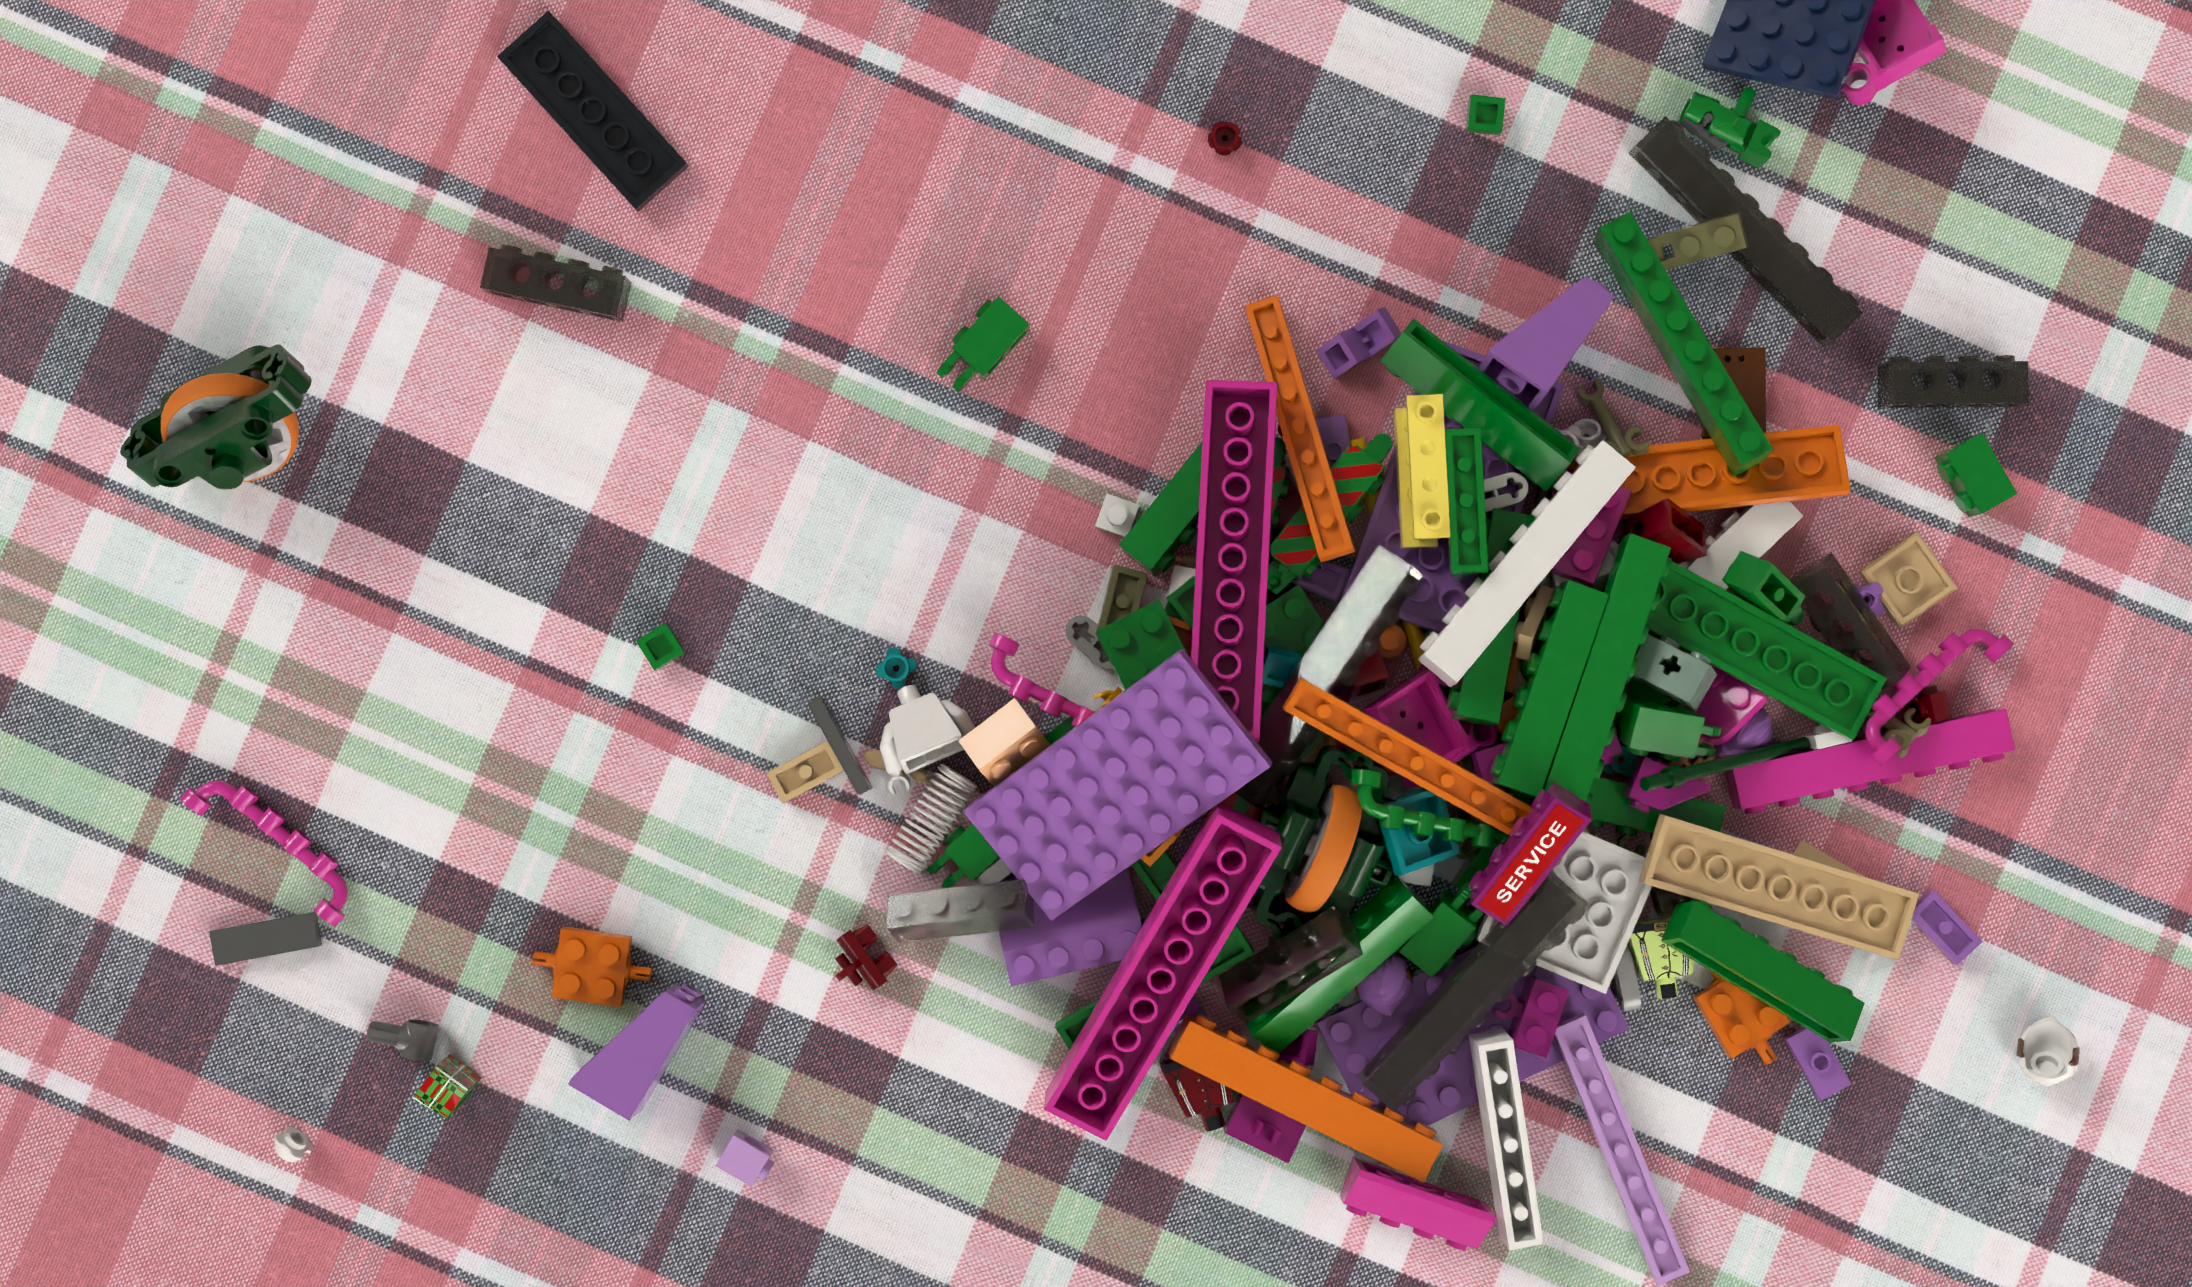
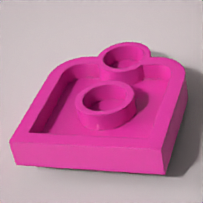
M1712 666L1717 676L1695 712L1705 717V723L1715 724L1722 728L1719 736L1701 734L1699 742L1705 740L1712 745H1721L1728 742L1767 703V700L1757 689Z

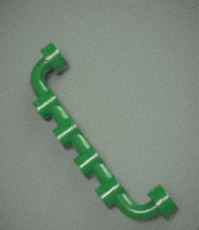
M1362 769L1352 770L1351 785L1358 787V800L1362 809L1367 814L1381 819L1382 828L1402 830L1403 824L1412 825L1411 833L1415 835L1431 837L1433 836V831L1437 830L1443 832L1442 840L1463 843L1464 836L1473 838L1472 846L1493 849L1494 842L1506 843L1511 837L1490 825L1474 824L1461 819L1445 818L1432 813L1411 811L1399 806L1376 803L1372 797V789L1380 788L1381 773Z

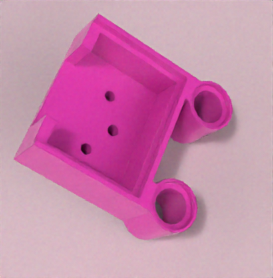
M1914 0L1876 1L1857 50L1865 64L1861 62L1852 63L1843 87L1846 100L1853 105L1867 104L1878 91L1946 53L1943 36L1940 35L1934 24L1930 25ZM1857 80L1867 81L1866 84L1860 88L1850 87L1851 84Z
M1423 664L1420 665L1418 672L1362 709L1368 715L1454 763H1457L1477 748L1491 745L1497 736L1496 725L1488 727L1450 719L1452 709L1447 708V699L1441 690L1450 686ZM1473 726L1477 732L1476 739L1474 738L1472 733ZM1399 774L1406 788L1419 787L1418 784Z

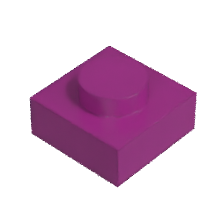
M1307 1028L1279 1053L1278 1059L1288 1062L1295 1060L1305 1066H1314L1318 1031Z

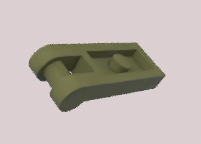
M1740 212L1647 238L1666 271L1748 247ZM1672 244L1675 255L1665 257L1662 246Z

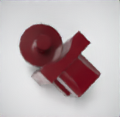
M865 925L853 932L849 930L836 940L852 963H850L844 953L837 956L835 960L843 970L836 974L835 977L838 981H841L848 976L856 987L864 981L856 971L857 969L873 991L888 981L886 977L896 968L897 963L887 951L874 960L866 952L865 949L878 940L869 925Z

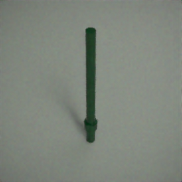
M1801 737L1682 768L1677 765L1663 768L1658 774L1642 777L1640 779V787L1643 791H1650L1661 787L1666 789L1680 787L1685 781L1807 751L1810 749L1811 743L1807 737Z

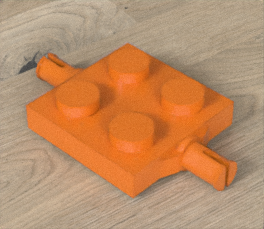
M565 926L560 929L559 944L554 954L535 950L532 957L534 958L532 965L552 967L554 976L553 998L621 1007L624 1004L625 989L630 979L651 982V974L653 972L652 967L632 965L630 951L633 936Z
M1710 971L1714 980L1711 981L1706 989L1694 995L1693 999L1727 1057L1733 1059L1745 1050L1755 1048L1764 1065L1775 1061L1778 1057L1767 1040L1774 1032L1790 1023L1788 1017Z

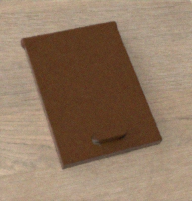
M1765 347L1713 349L1763 433H1767ZM1702 423L1701 438L1712 439Z

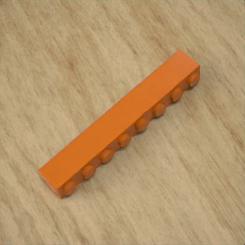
M1186 1014L1168 1050L1171 1060L1423 1183L1425 1182L1443 1146L1435 1136L1436 1130L1421 1122H1417L1416 1126L1404 1121L1405 1115L1391 1107L1386 1106L1385 1110H1381L1372 1105L1374 1102L1372 1098L1358 1091L1351 1095L1341 1090L1343 1086L1341 1083L1324 1075L1322 1080L1310 1075L1311 1069L1295 1060L1288 1064L1278 1059L1280 1056L1278 1052L1265 1045H1261L1257 1049L1247 1044L1248 1038L1232 1029L1225 1033L1215 1028L1217 1024L1215 1021L1202 1014H1197L1196 1018Z

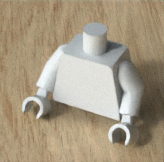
M915 685L905 686L897 692L901 705L889 711L890 722L884 726L880 743V751L886 772L892 776L889 782V790L894 795H896L893 785L895 780H903L908 792L910 779L905 774L964 750L958 741L976 728L964 709L949 700H939L935 693H929L921 697Z

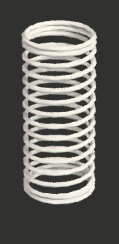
M940 764L938 770L955 782L937 772L934 773L935 776L959 793L934 779H930V781L957 801L930 786H926V788L953 808L925 792H922L924 797L938 805L948 814L921 799L917 800L946 822L934 817L916 805L913 806L915 810L925 815L942 829L912 812H909L910 816L920 821L937 835L905 819L906 823L922 832L933 842L921 837L905 826H901V829L917 838L930 849L910 840L900 832L896 833L897 836L912 844L926 856L908 848L898 840L892 839V842L911 853L922 863L910 858L891 845L885 850V853L895 861L920 875L925 871V867H928L925 860L931 861L932 857L930 854H936L934 847L938 848L941 846L937 840H945L941 833L949 834V830L945 826L953 827V823L950 820H958L954 813H962L957 806L966 807V804L961 799L970 800V797L965 792L974 794L975 789L978 788L975 783L944 764Z

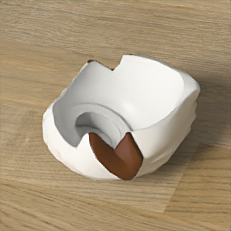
M2049 1016L2039 1020L2025 1030L2022 1037L2018 1039L2016 1054L2020 1059L2021 1071L2033 1079L2035 1083L2047 1087L2057 1085L2062 1080H2066V1078L2075 1074L2076 1065L2079 1063L2080 1048L2077 1045L2074 1034L2062 1026L2054 1016Z

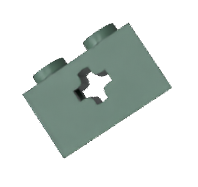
M1648 634L1646 641L1635 656L1638 659V665L1632 678L1696 711L1717 676V673L1710 665L1711 660L1696 651H1692L1689 655L1679 650L1680 645L1664 635L1657 639ZM1678 666L1680 667V670H1679L1678 673L1675 672V671H1672V672H1670V674H1669L1668 671H1667L1669 667H1672V668H1676V667H1678Z

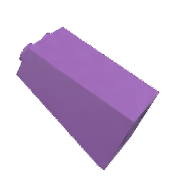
M1585 276L1493 345L1478 369L1534 411L1615 296L1608 292L1602 283L1592 281Z
M683 983L682 986L675 984L665 990L571 1078L568 1085L630 1121L644 1108L706 1003L704 999L700 998L701 992L687 983Z

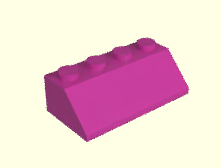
M1354 1157L1352 1158L1340 1194L1343 1204L1347 1205L1346 1210L1364 1217L1367 1212L1380 1216V1222L1395 1228H1399L1400 1223L1413 1227L1412 1232L1421 1237L1433 1239V1236L1437 1235L1446 1238L1447 1245L1466 1251L1467 1246L1478 1249L1496 1219L1494 1212L1481 1200L1428 1182L1423 1183L1413 1177Z

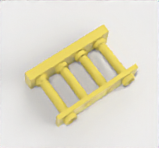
M1443 394L1407 395L1406 408H1396L1394 410L1401 549L1436 548L1438 546V538L1451 537Z

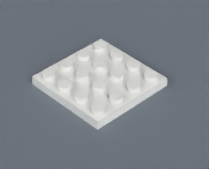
M1583 831L1509 925L1505 926L1485 913L1475 939L1606 994L1652 888L1651 885L1639 882L1646 857Z

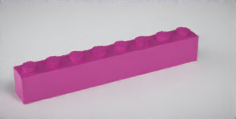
M1991 709L1931 723L1929 731L1925 735L1916 737L1910 743L1908 754L1905 757L1898 758L1896 753L1882 766L1871 758L1876 751L1868 743L1867 737H1863L1844 744L1822 749H1809L1725 771L1732 807L1734 809H1744L1745 814H1753L1766 811L1765 804L1778 802L1779 807L1799 804V797L1812 794L1813 799H1822L1834 796L1833 790L1846 787L1847 792L1864 790L1868 788L1867 782L1880 780L1881 785L1903 781L1901 775L1914 772L1915 777L1936 774L1935 767L1948 765L1949 770L1969 767V760L1981 757L1983 763L2004 759L2003 753L2015 750L2007 710Z

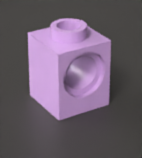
M738 1129L733 1134L715 1166L752 1187L758 1178L764 1181L774 1165V1162L769 1160L774 1150Z

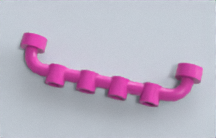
M1970 629L1959 637L1954 632L1951 633L1938 646L1943 651L1936 657L1930 652L1916 666L1920 672L1915 677L1908 672L1893 686L1897 693L1892 698L1885 693L1872 705L1871 709L1875 713L1867 722L1865 730L1868 743L1876 751L1871 758L1882 766L1902 748L1892 737L1886 742L1881 736L1880 728L1970 645L1977 642L1984 644L1988 649L1983 654L1995 663L2014 643L2005 634L1998 639L1989 631L1982 629Z
M994 632L988 644L994 649L991 657V668L998 680L1011 687L1008 692L1010 696L1027 703L1029 697H1032L1042 702L1041 711L1055 718H1059L1061 712L1073 717L1074 720L1071 725L1074 727L1095 713L1056 692L1043 688L1033 681L1009 671L1005 666V658L1007 655L1014 657L1020 644L1002 634Z
M217 780L207 782L197 790L190 787L180 797V800L188 808L201 816L212 805L208 800L211 795L219 794L226 798L235 809L250 818L259 829L273 837L288 853L298 858L312 873L333 888L334 893L331 901L323 898L313 909L314 912L334 927L345 917L341 909L347 901L348 889L344 879L335 871L339 863L324 851L317 856L308 849L312 841L301 831L295 829L290 834L281 825L286 819L276 810L269 807L264 812L254 803L259 797L252 790L244 785L237 790L229 783Z

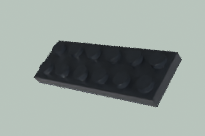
M549 10L497 56L637 212L689 167L686 161Z

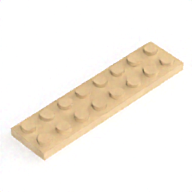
M1659 814L1639 878V882L1898 961L1919 897V893L1663 814Z

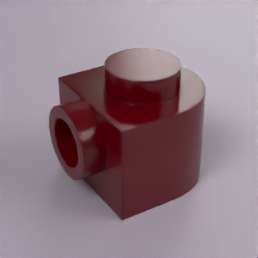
M1937 685L1924 687L1917 696L1904 706L1905 711L1912 707L1916 709L1912 719L1916 724L1923 723L1927 718L1932 719L1931 723L1952 718L1946 690L1938 691Z

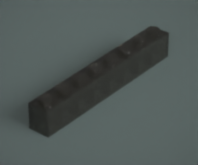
M1665 116L1635 145L1629 154L1698 223L1740 212L1748 247L1730 252L1729 254L1823 347L1833 343L1863 313L1857 307V300L1850 293L1842 292L1833 283L1832 275L1823 267H1817L1808 258L1809 253L1801 244L1792 242L1784 234V228L1777 220L1766 217L1759 210L1760 205L1757 200L1748 193L1743 194L1734 185L1735 180L1732 175L1724 169L1719 170L1710 161L1711 157L1706 149L1698 144L1694 145L1685 136V129L1677 121H1670Z
M1377 546L1261 718L1260 742L1257 743L1273 762L1271 767L1235 791L1236 794L1260 809L1275 801L1280 791V785L1286 776L1291 775L1296 770L1300 762L1299 757L1307 746L1315 742L1320 732L1319 729L1286 712L1282 708L1300 677L1340 698L1347 687L1354 684L1359 676L1361 665L1367 657H1371L1378 649L1379 639L1384 631L1394 625L1400 614L1399 609L1405 600L1412 597L1419 588L1422 574L1411 564L1382 546Z
M1552 869L1509 925L1505 926L1498 922L1359 1072L1363 1086L1394 1112L1400 1105L1408 1104L1415 1096L1416 1088L1424 1079L1429 1080L1438 1072L1440 1062L1448 1054H1454L1459 1050L1464 1042L1465 1035L1472 1028L1476 1029L1484 1023L1488 1017V1011L1496 1002L1501 1003L1509 996L1512 991V985L1520 976H1527L1536 966V959L1545 950L1549 951L1556 946L1561 938L1560 934L1569 924L1573 925L1582 918L1585 913V907L1588 905L1584 897Z

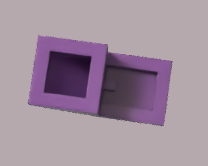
M1384 306L1354 327L1339 333L1316 351L1333 379H1336L1395 342L1401 335V332Z

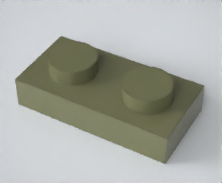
M1113 565L1097 630L1139 609L1147 573Z

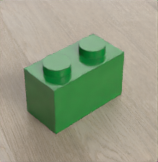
M1983 433L1969 437L1934 457L1938 463L1937 471L1940 477L1950 484L1956 494L1954 495V501L1957 507L1963 513H1966L1968 517L1980 515L2017 494Z

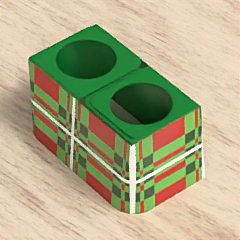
M449 1054L435 1067L413 1096V1099L443 1118L448 1119L466 1100L465 1098L469 1096L468 1094L472 1092L471 1090L475 1088L474 1086L478 1084L481 1077L453 1055Z

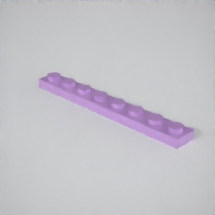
M1581 1013L1559 1022L1554 1035L1654 1282L1659 1286L1690 1273L1587 1016Z

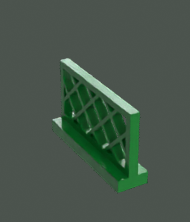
M1481 428L1445 429L1451 536L1449 538L1450 574H1454V581H1465L1474 573L1488 572Z

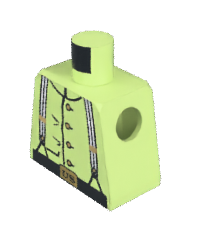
M1671 917L1637 921L1627 944L1637 978L1643 981L1655 980L1658 999L1677 997L1676 977L1693 974L1694 961L1661 941Z

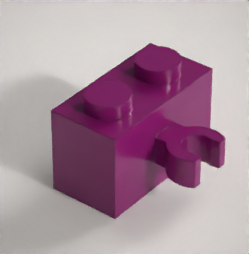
M1528 975L1520 1000L1518 1001L1508 991H1499L1498 995L1508 999L1510 1005L1505 1011L1494 1008L1492 1012L1502 1019H1509L1514 1016L1508 1035L1513 1039L1515 1048L1547 1058L1569 990L1557 984Z
M1239 1093L1227 1117L1226 1125L1223 1126L1225 1134L1289 1164L1306 1125Z

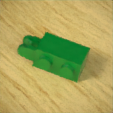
M999 296L993 303L987 300L975 314L978 317L976 322L970 328L965 325L954 336L952 340L955 343L952 347L953 353L936 372L943 378L962 360L968 368L954 382L952 388L957 392H960L976 374L985 381L1030 331V324Z
M1740 551L1734 562L1729 566L1722 581L1744 601L1793 626L1798 623L1800 624L1804 617V609L1800 604L1806 596L1772 563Z
M1626 698L1617 737L1620 742L1627 746L1626 750L1633 754L1647 756L1648 751L1658 752L1662 758L1680 761L1681 756L1695 758V755L1714 757L1716 749L1709 744H1699L1701 734L1719 736L1722 728L1715 724L1705 723V717L1689 708Z
M973 824L967 830L960 826L946 838L950 845L944 849L945 853L931 864L926 871L930 875L937 873L950 858L958 865L960 869L954 874H950L941 885V888L946 892L965 874L973 881L999 856Z
M1467 881L1455 895H1452L1445 889L1428 908L1434 915V918L1400 947L1399 952L1432 978L1440 969L1446 971L1457 956L1456 950L1462 944L1468 946L1478 933L1476 928L1477 921L1484 912L1476 907L1471 909L1464 904L1466 899L1471 896L1469 889L1470 881Z

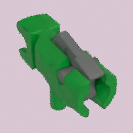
M1752 88L1743 89L1735 109H1728L1721 105L1717 99L1694 92L1692 99H1688L1677 120V124L1683 126L1692 135H1696L1714 151L1727 147L1739 153L1737 159L1754 168H1760L1768 161L1772 153L1767 148L1781 134L1778 128L1762 120L1754 123L1746 118L1756 96V91Z

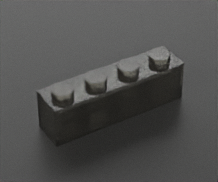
M1024 879L887 895V929L898 943L1035 927L1034 899L1028 893L1027 883Z

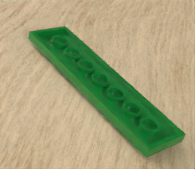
M1672 561L1667 576L1660 579L1657 591L1661 592L1659 603L1654 612H1649L1646 621L1650 632L1659 637L1664 635L1680 645L1679 648L1689 653L1692 651L1701 653L1711 660L1710 664L1844 738L1848 740L1855 739L1887 679L1886 677Z

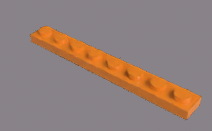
M1278 295L1246 305L1245 309L1267 382L1277 383L1276 414L1318 557L1321 562H1325L1355 552L1280 299Z
M1302 677L1299 678L1282 707L1286 712L1511 836L1510 833L1516 821L1520 817L1526 818L1532 810L1531 805Z

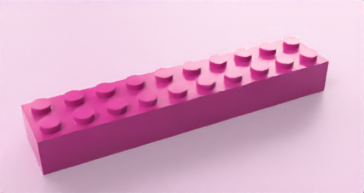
M1206 380L1191 660L1255 741L1260 742L1277 383Z
M1221 802L1210 810L1046 1089L1044 1110L1107 1141L1280 852L1282 845L1278 832Z

